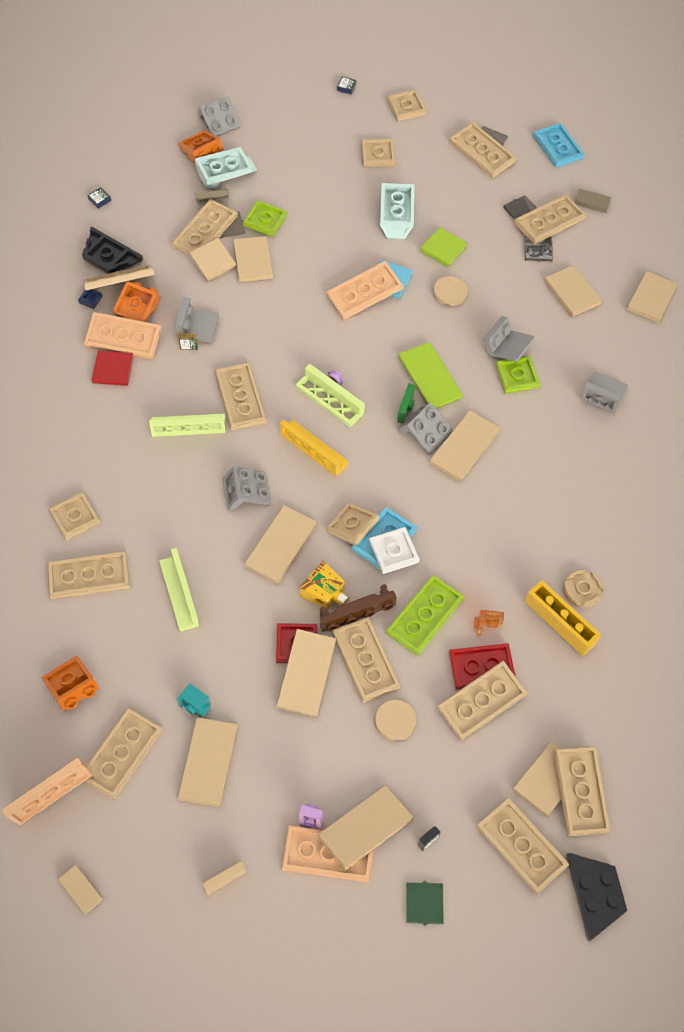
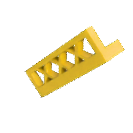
M284 419L280 422V435L334 476H337L348 465V460L293 419L289 423Z

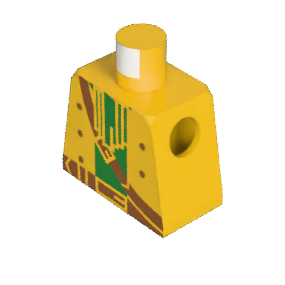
M324 561L317 566L299 587L302 598L326 609H329L334 602L341 606L349 600V597L342 593L345 588L344 580Z

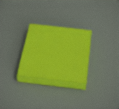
M257 200L243 221V226L274 237L285 220L287 211Z
M439 227L423 244L420 252L449 267L467 247V242Z
M530 356L521 357L518 362L510 360L496 362L495 366L505 394L540 388V382Z

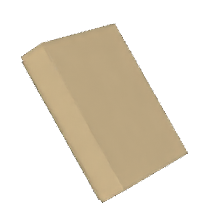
M417 90L387 96V102L397 122L427 115V110Z
M393 139L361 140L363 167L395 166Z
M219 238L189 252V256L207 282L236 268L237 265Z
M83 492L49 508V512L65 540L101 523Z
M348 502L326 527L327 533L357 546L378 522L379 516Z

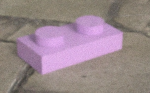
M313 804L301 805L299 812L300 825L321 829L323 811Z

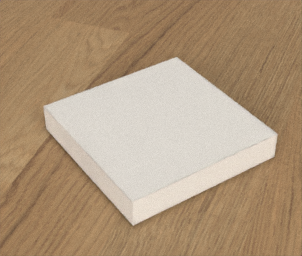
M406 527L369 538L370 546L382 574L419 563L420 559Z

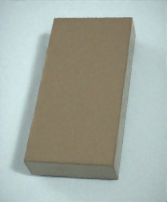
M229 189L195 193L196 201L228 198Z
M579 189L575 204L606 213L611 197Z

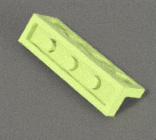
M311 364L305 368V376L296 384V388L351 427L364 414L365 403ZM309 381L314 385V388H305L303 385ZM316 392L326 393L327 398H319ZM330 402H338L341 404V408L331 407ZM344 412H352L354 416L349 420L344 416Z
M225 414L151 417V420H149L152 437L226 433Z
M177 548L171 549L172 557L159 560L181 632L198 627L199 622Z

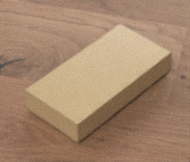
M239 861L203 882L202 885L206 894L210 895L246 874V867L242 861Z
M76 865L58 879L84 915L103 901Z

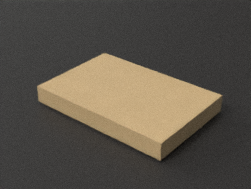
M267 236L233 239L239 282L273 279Z
M574 265L545 277V283L571 317L601 305L602 300Z
M646 271L627 307V311L659 323L678 287V283Z
M553 742L547 746L513 788L515 793L545 817H548L561 801L553 752L555 749L560 748Z

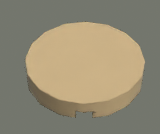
M455 276L442 277L434 285V297L442 305L447 304L453 307L460 305L466 300L468 295L466 283L461 278Z
M578 570L568 575L564 582L563 592L571 604L577 607L588 608L597 604L601 599L603 584L596 574L586 572V570Z
M402 700L386 701L376 712V728L382 737L390 741L405 740L414 732L417 717L414 709L408 703Z

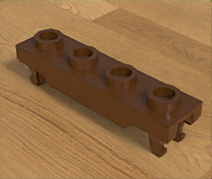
M383 584L380 587V595L371 594L338 606L333 613L329 614L325 607H320V628L322 632L332 631L343 624L353 623L362 617H371L381 610L387 611L392 609L396 605L397 596L395 592H389L386 589L387 585Z

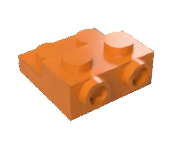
M206 130L178 143L179 149L187 153L189 160L194 163L195 158L223 151L221 139Z
M126 281L113 309V313L122 318L147 322L151 312H155L161 296L154 288L149 287L146 289L136 281H133V283Z
M77 655L41 677L63 711L75 708L79 701L85 697H93L99 689L95 679Z

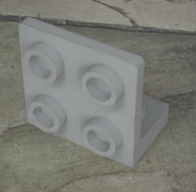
M229 96L200 106L197 111L199 118L204 117L210 133L215 136L240 128L241 126Z
M183 297L175 324L177 338L196 339V341L211 343L219 314L194 310L190 298Z
M501 316L483 338L488 355L518 362L535 340L533 335L512 331L508 317Z
M595 372L590 382H587L581 399L615 413L628 385Z
M431 402L420 406L397 428L401 434L412 433L427 453H431L453 431Z
M233 466L223 477L228 510L235 511L243 502L262 505L271 504L266 472Z

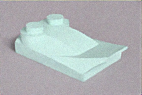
M241 147L195 158L197 172L203 184L210 189L217 188L222 181L257 171L251 158L244 154Z
M382 183L380 226L388 239H405L414 227L415 184Z

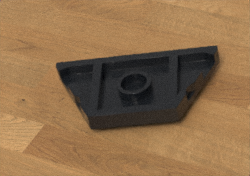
M94 227L90 228V236L86 240V247L82 253L85 261L108 274L143 261V255Z
M567 853L566 858L570 864L569 870L587 939L592 941L628 911L616 867L573 853Z

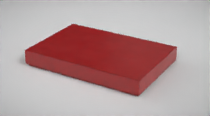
M509 643L449 650L455 690L464 688L502 661L506 663L515 676Z

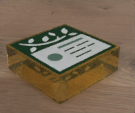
M179 334L180 350H198L197 334Z

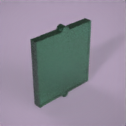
M423 881V883H406V923L423 924V926L427 924H444L443 883H427L426 881Z

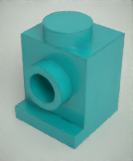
M191 683L177 697L178 706L180 708L184 706L185 710L192 715L195 713L199 717L205 716L210 710L211 703L209 697Z

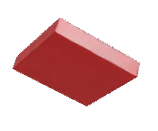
M97 351L91 379L92 383L128 386L134 358L133 353Z
M277 623L276 663H288L297 629L317 634V624Z

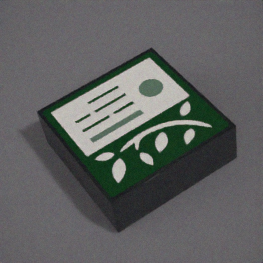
M436 826L431 828L419 838L418 847L422 851L428 848L439 838L440 830Z

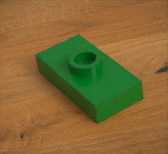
M408 383L398 411V423L403 424L409 410H413L415 400H413L415 385Z

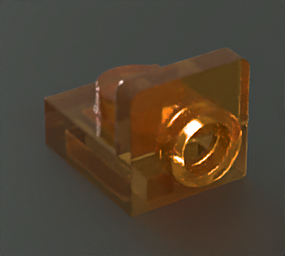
M480 610L478 617L474 618V629H477V635L481 636L483 625L488 628L502 627L504 612Z

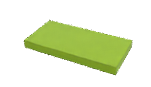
M431 342L398 353V358L426 404L431 402L435 408H439L462 399L463 394Z
M432 575L388 627L386 634L418 656L462 603L465 596L435 575Z

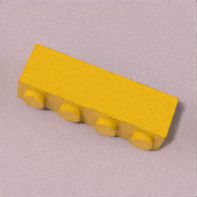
M543 580L528 592L525 603L583 657L597 645L601 634Z

